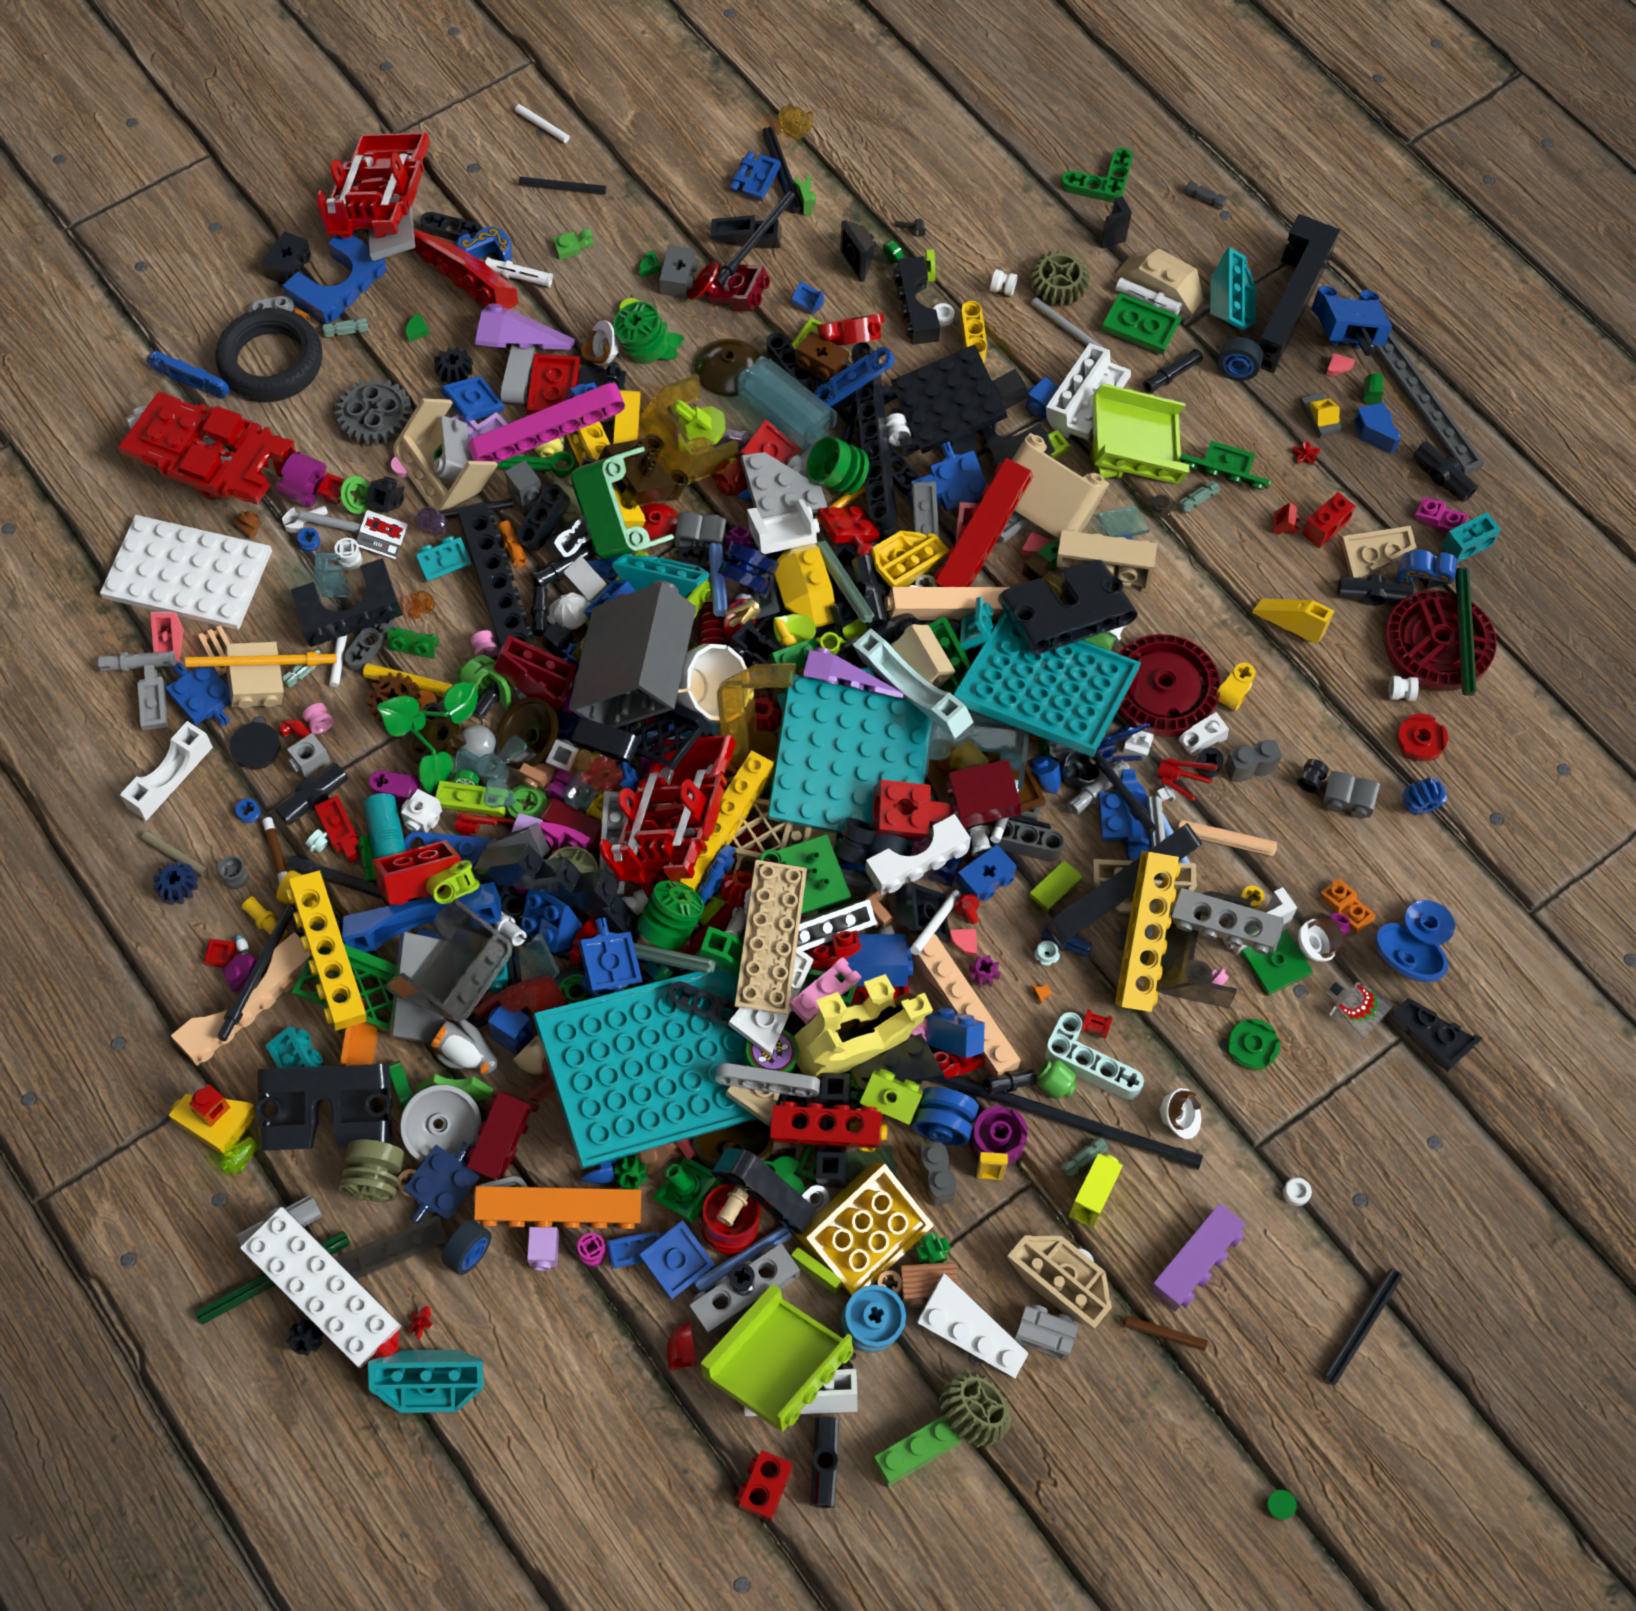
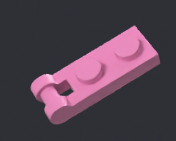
M843 957L790 1001L789 1007L806 1025L819 1011L816 1003L817 999L836 992L842 996L861 979L862 976L857 971L853 972L848 967L849 963ZM839 974L845 978L842 983L836 978Z

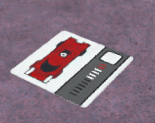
M367 510L356 542L361 548L396 559L408 524Z

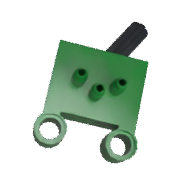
M827 834L778 851L773 849L766 850L756 859L764 861L767 858L773 863L807 868L801 916L846 901L851 897L847 885L869 890L873 884L868 874L840 868Z

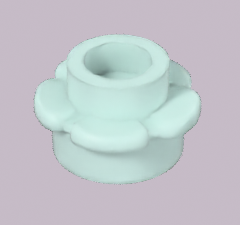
M318 829L308 838L305 845L310 848V852L316 850L319 853L326 847L329 842L326 839L328 836L327 832L323 833Z
M1044 941L1038 944L1034 956L1042 965L1049 966L1059 960V948L1052 941Z

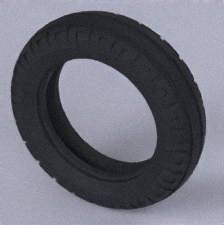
M261 308L241 315L224 329L216 346V366L222 380L240 396L259 402L281 401L287 399V397L290 398L297 395L313 382L322 363V345L314 327L299 314L281 308ZM270 333L284 334L296 340L301 346L300 355L296 363L288 370L277 375L255 376L247 373L238 365L240 350L247 342L260 335Z

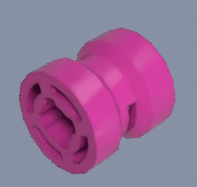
M588 1233L580 1238L577 1249L583 1264L588 1267H596L603 1263L606 1258V1248L602 1237L596 1233Z

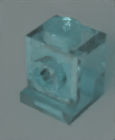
M575 770L572 774V779L561 796L566 799L564 803L572 808L588 810L603 784L585 771ZM579 788V789H580V795L577 797V796L575 795V792H576L577 789Z

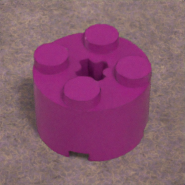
M297 451V454L293 453L282 468L280 474L284 475L282 482L278 481L277 493L311 508L317 498V495H315L317 493L316 490L326 476L327 466L323 462L300 451Z
M992 1106L985 1109L978 1116L971 1137L972 1148L976 1156L979 1158L981 1152L1008 1154L1007 1166L1017 1161L1024 1150L1027 1140L1028 1128L1024 1118L1016 1110L1003 1108V1106Z

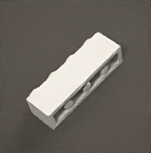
M856 1369L836 1370L833 1379L819 1389L815 1400L810 1405L806 1404L800 1411V1414L858 1412ZM744 1406L745 1416H757Z

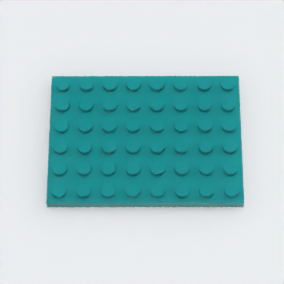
M714 968L713 973L694 972L534 1013L533 1019L581 1169L758 1119L726 1096L730 1086L722 1085L715 1081L716 1068L719 1064L748 1065L745 1058L748 1040L735 1031L674 1008L666 1000V992L674 982L681 981L735 1002L738 976ZM679 989L676 992H673L676 994L677 1000H680L682 997H684L681 995L682 991ZM692 994V995L688 998V999H690L689 1002L687 1003L688 1005L691 1004V1001H692V999L694 998L695 995ZM704 998L697 1000V1006L700 1010L707 1011L710 1009L708 1000ZM723 1008L721 1015L725 1020L730 1021L734 1016V1012L730 1008ZM780 1097L776 1103L777 1106H780Z

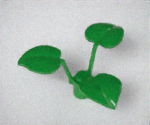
M459 682L447 689L443 697L445 712L419 711L417 700L411 696L393 697L376 705L384 727L389 734L400 737L411 730V734H414L430 750L431 755L422 757L418 766L419 780L423 788L429 793L437 791L439 781L446 782L449 779L453 770V761L446 752L441 751L436 754V750L418 730L425 726V716L447 717L449 715L451 722L455 724L469 719L476 708L478 700L477 687L474 682Z

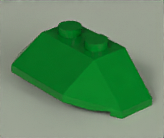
M943 616L929 624V627L956 671L940 689L954 695L973 663L966 650L964 651L960 645V640L949 621Z

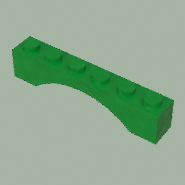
M709 926L697 956L713 959L716 963L714 968L739 976L743 942L732 934ZM809 969L799 994L827 971ZM841 974L836 976L841 983L845 980ZM857 983L841 996L846 1007H849Z

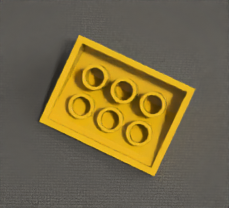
M872 1162L811 1219L802 1235H795L820 1264L841 1278V1286L852 1296L862 1287L873 1285L883 1272L887 1271L934 1225L889 1168L883 1163Z

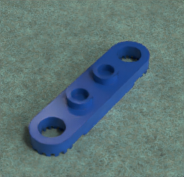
M880 347L870 355H865L830 378V381L817 387V391L815 390L813 395L815 403L824 409L833 406L890 369L894 363V354L888 348ZM883 355H886V361H883V363L881 362V364L878 363L879 359ZM826 392H829V395H828L829 398H826L827 400L824 399V401H823V400H822L823 395H824Z
M152 351L147 357L146 361L150 367H154V370L157 369V372L166 373L168 377L207 394L208 392L212 393L216 398L224 399L230 392L229 386L222 379L207 373L202 368L188 365L181 359H174L158 351Z
M413 832L406 837L404 842L407 851L411 849V843L416 838L422 839L424 846L447 840L460 855L461 861H471L476 857H480L483 851L487 849L486 845L494 838Z

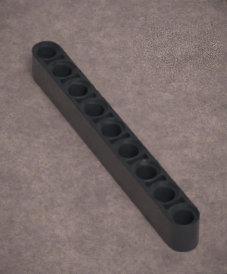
M867 342L857 343L852 348V364L865 355L873 353L874 350ZM881 375L857 389L855 394L861 449L865 451L869 460L868 474L865 479L869 517L881 530L887 531L896 525L897 512Z

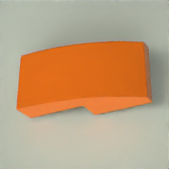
M1340 878L1321 891L1320 895L1334 913H1340L1350 920V929L1356 934L1375 920L1376 914L1357 899V892Z

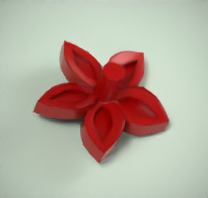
M1308 440L1303 443V447H1292V450L1299 454L1297 464L1302 463L1306 459L1307 463L1314 465L1315 456L1321 450L1318 447H1311Z
M426 1305L419 1312L411 1311L410 1317L413 1323L405 1331L408 1333L415 1332V1337L419 1340L423 1333V1327L428 1329L433 1324L429 1319L431 1315L430 1307Z

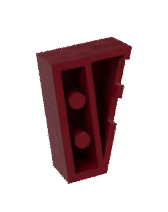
M508 635L501 647L493 670L528 698L535 697L548 702L556 714L564 702L576 669V665Z
M499 1091L498 1095H494L488 1107L490 1114L487 1121L484 1120L478 1129V1135L480 1136L476 1146L473 1145L467 1155V1160L469 1161L467 1168L495 1180L503 1179L517 1152L516 1146L521 1134L526 1135L529 1126H526L531 1111L537 1113L540 1105L511 1093Z

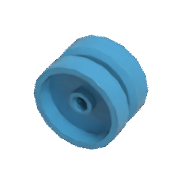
M870 1285L862 1287L851 1296L842 1310L840 1321L842 1333L852 1336L854 1347L859 1351L868 1353L883 1351L895 1342L905 1327L906 1312L904 1304L894 1291L885 1286ZM874 1316L877 1322L875 1320L870 1321L868 1317Z

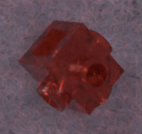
M737 458L724 459L710 473V476L717 484L718 490L725 496H738L747 489L743 467Z
M608 756L595 758V762H590V770H585L587 785H592L593 792H599V794H604V791L614 792L615 789H618V781H623L621 766H616L615 759L610 760ZM607 770L609 775L606 778H602L599 772Z

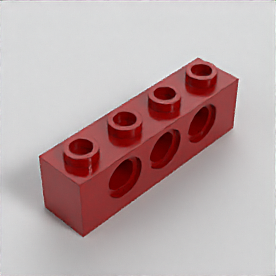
M780 1102V1106L773 1105L770 1138L773 1142L881 1149L883 1115L881 1112H877L876 1107L863 1106L861 1110H850V1106L834 1105V1109L823 1108L822 1104L808 1103L807 1107H796L794 1102ZM800 1116L806 1117L807 1124L804 1128H794L793 1123L796 1118ZM824 1119H833L834 1126L830 1130L824 1131L820 1128V1124ZM859 1120L861 1128L857 1132L848 1131L847 1125L850 1121Z

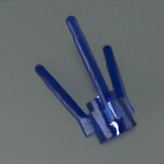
M1146 723L1136 728L1131 725L1124 727L1103 738L1098 750L1108 763L1118 762L1119 760L1140 761L1142 756H1113L1114 753H1117L1115 742L1149 728L1150 724Z

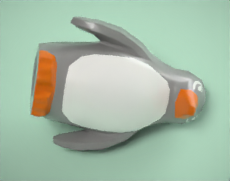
M463 1019L459 1020L461 1026L446 1021L431 1043L432 1047L438 1048L443 1053L437 1055L438 1059L451 1068H472L484 1074L492 1073L497 1067V1058L483 1041L477 1028Z

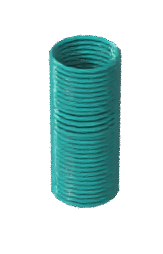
M379 793L368 797L363 802L374 859L406 851L395 797L387 793Z

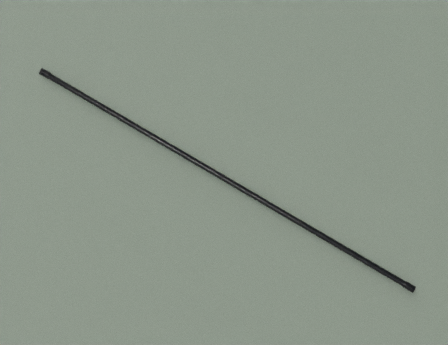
M292 855L288 862V870H293L303 875L320 870L322 879L386 900L375 883L318 865L313 861ZM453 922L510 941L505 935H500L492 923L475 927L465 923ZM527 934L526 938H523L525 941L521 944L522 946L569 961L570 951L573 948L554 953ZM640 971L643 981L640 985H644L651 976ZM787 1019L783 1029L795 1036L806 1025ZM961 1076L939 1081L930 1079L931 1081L1173 1160L1175 1163L1199 1170L1203 1159L1202 1154L1184 1148H1176L1006 1091L987 1094L982 1083Z

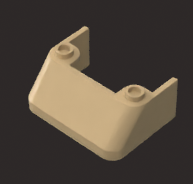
M422 398L396 440L393 451L394 456L397 457L405 468L407 475L431 509L442 511L450 509L480 493L498 464L488 461H467L454 482L436 477L433 471V455L435 450L442 446L439 418L441 415H446L452 405V401Z

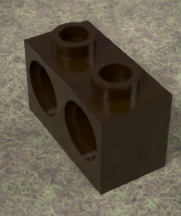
M449 715L447 717H436L426 723L421 730H418L436 750V754L443 751L451 755L467 744L460 725L451 722ZM410 733L404 737L415 763L419 764L422 757L431 755L430 750L414 734Z

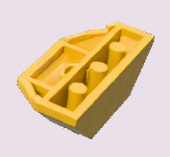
M899 531L871 549L876 571L891 589L892 587H907L911 585L921 575H926L949 552L948 547L936 534L928 533L925 535L910 531Z
M813 543L786 549L772 565L784 607L793 614H802L809 617L814 622L815 627L835 623L829 606L835 603L833 589L819 547Z

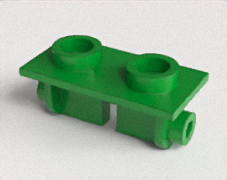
M398 626L396 629L387 630L389 650L435 659V647H438L440 638L436 637L435 634L430 635L419 632L417 635L415 631L401 629Z

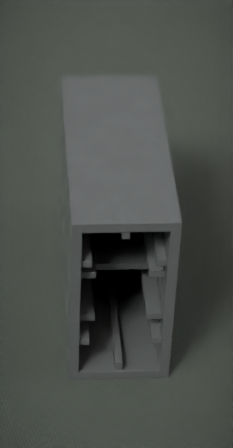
M655 581L649 587L630 594H620L612 601L593 607L569 709L583 718L614 728L673 710L676 704L696 606L681 596L674 584L666 581Z

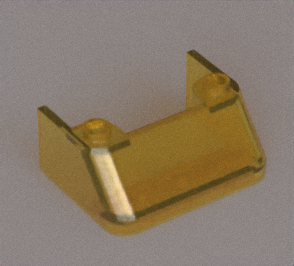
M698 374L663 387L640 415L639 423L644 436L654 434L659 436L664 442V448L657 459L667 475L672 469L682 470L689 478L688 485L738 464V442L736 439L715 448L711 441L705 437L689 440L672 411L671 406L677 399L686 404L700 399Z
M796 663L755 664L719 684L717 702L721 736L732 735L736 741L730 765L738 771L751 750L772 761L775 767L779 740L777 735L770 730H758L754 689L792 687Z

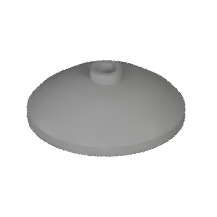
M450 1085L429 1086L417 1092L406 1104L400 1119L401 1138L409 1153L421 1162L424 1161L434 1145H438L448 1153L455 1154L463 1144V1141L468 1143L466 1148L469 1145L476 1146L480 1137L478 1129L481 1125V1115L475 1101L463 1090ZM436 1119L442 1120V1125L439 1128H434L433 1122Z

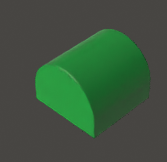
M1374 373L1365 377L1364 402L1366 404L1382 403L1383 374Z

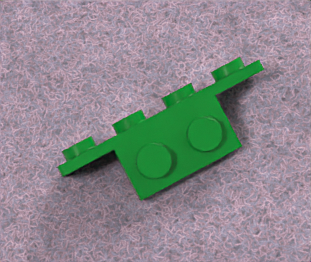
M1212 440L1204 460L1181 454L1180 457L1181 462L1189 464V469L1196 470L1197 467L1206 469L1205 473L1218 477L1219 474L1228 476V480L1236 483H1241L1243 480L1251 483L1250 486L1255 489L1264 490V487L1269 488L1271 480L1249 474L1255 453Z

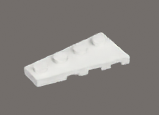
M798 947L796 949L790 1001L798 996L814 960ZM789 1007L788 1015L739 1008L730 1019L728 1025L771 1057L792 1009Z
M945 1273L942 1274L917 1323L1016 1378L1029 1353Z

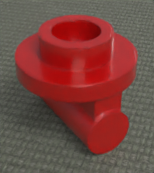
M975 895L961 896L954 905L956 913L961 916H967L970 924H976L979 921L976 913L980 905L978 898Z

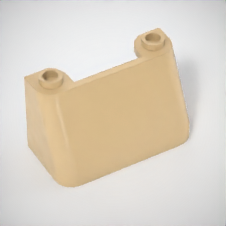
M1030 433L1024 439L1012 461L1030 469L1034 476L1015 511L1058 539L1061 538L1062 530L1081 532L1087 526L1110 483L1097 473L1086 474L1084 477H1081L1045 454L1047 446L1040 436Z

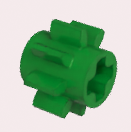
M623 1157L622 1165H615V1184L620 1183L624 1189L639 1190L640 1182H647V1174L645 1173L647 1165L641 1164L638 1157Z
M932 1233L919 1239L920 1246L916 1248V1254L920 1263L925 1261L928 1264L944 1263L948 1259L946 1254L950 1252L949 1249L951 1248L946 1237L939 1239L937 1233Z

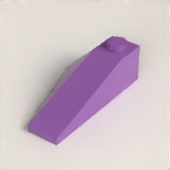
M489 304L481 311L475 345L506 348V344L516 343L519 345V348L534 346V344H539V347L542 349L570 350L575 343V339L511 309L502 308L500 304Z
M816 648L815 651H809L803 675L804 678L820 679V682L835 685L843 684V687L857 688L860 691L865 689L873 694L903 699L902 692L838 656L830 654V650Z

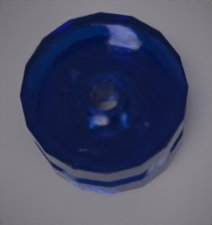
M731 542L727 554L729 557L739 561V563L735 565L731 562L723 561L718 573L766 595L771 583L768 579L758 574L762 571L768 575H775L780 563L749 546L743 547Z

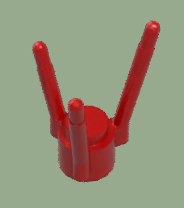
M1169 758L1168 760H1162L1157 777L1162 779L1161 784L1171 787L1184 797L1194 801L1195 797L1173 783V780L1178 781L1180 775L1206 783H1212L1213 780L1184 771L1180 766L1216 770L1218 767L1212 764L1179 761Z
M460 812L456 819L455 830L461 832V836H472L473 833H478L481 824H515L516 819L478 816Z

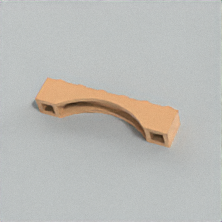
M294 932L274 949L272 961L266 975L251 993L242 1010L243 1016L239 1024L233 1027L227 1041H221L217 1038V1034L225 1021L224 1016L227 1010L206 1017L191 1018L171 1035L176 1045L196 1066L201 1062L209 1060L217 1048L222 1044L229 1043L234 1038L236 1032L242 1027L249 1026L255 1020L256 1015L262 1010L270 1008L275 1003L276 998L282 993L290 991L295 986L311 954L310 951H304L301 938Z
M933 934L918 955L912 954V960L924 978L939 991L949 1006L954 1009L955 1013L973 1015L974 1019L985 1022L984 1053H981L985 1061L983 1066L989 1075L994 1077L1003 1075L1006 1071H1018L1020 1058L938 937Z

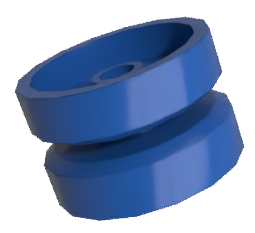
M927 1087L923 1089L919 1102L921 1109L916 1112L912 1126L913 1129L921 1136L934 1142H941L951 1146H964L968 1144L972 1132L970 1123L975 1122L979 1107L977 1102L968 1095L949 1088Z

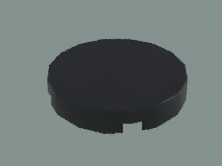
M253 722L236 730L231 737L229 747L233 759L239 766L250 768V770L266 768L276 760L277 754L281 749V743L277 732L271 726L265 723Z

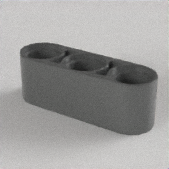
M1011 820L1007 821L1003 832L1008 836L1002 837L999 843H994L990 840L993 847L998 844L1005 852L1044 861H1055L1060 858L1064 845L1063 836L1055 830ZM996 822L992 826L991 835L993 833ZM1028 838L1032 842L1026 843L1021 839ZM1046 844H1054L1057 848H1049Z

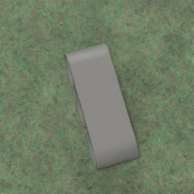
M512 344L501 388V402L526 404L536 347L519 348V345Z

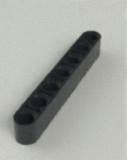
M1186 823L1147 852L1179 857V862L1203 843L1190 825ZM1140 857L1045 924L1060 946L1134 894ZM1160 873L1156 874L1155 877H1154V879H1155L1156 877H1158L1159 875H1161V874H1160Z

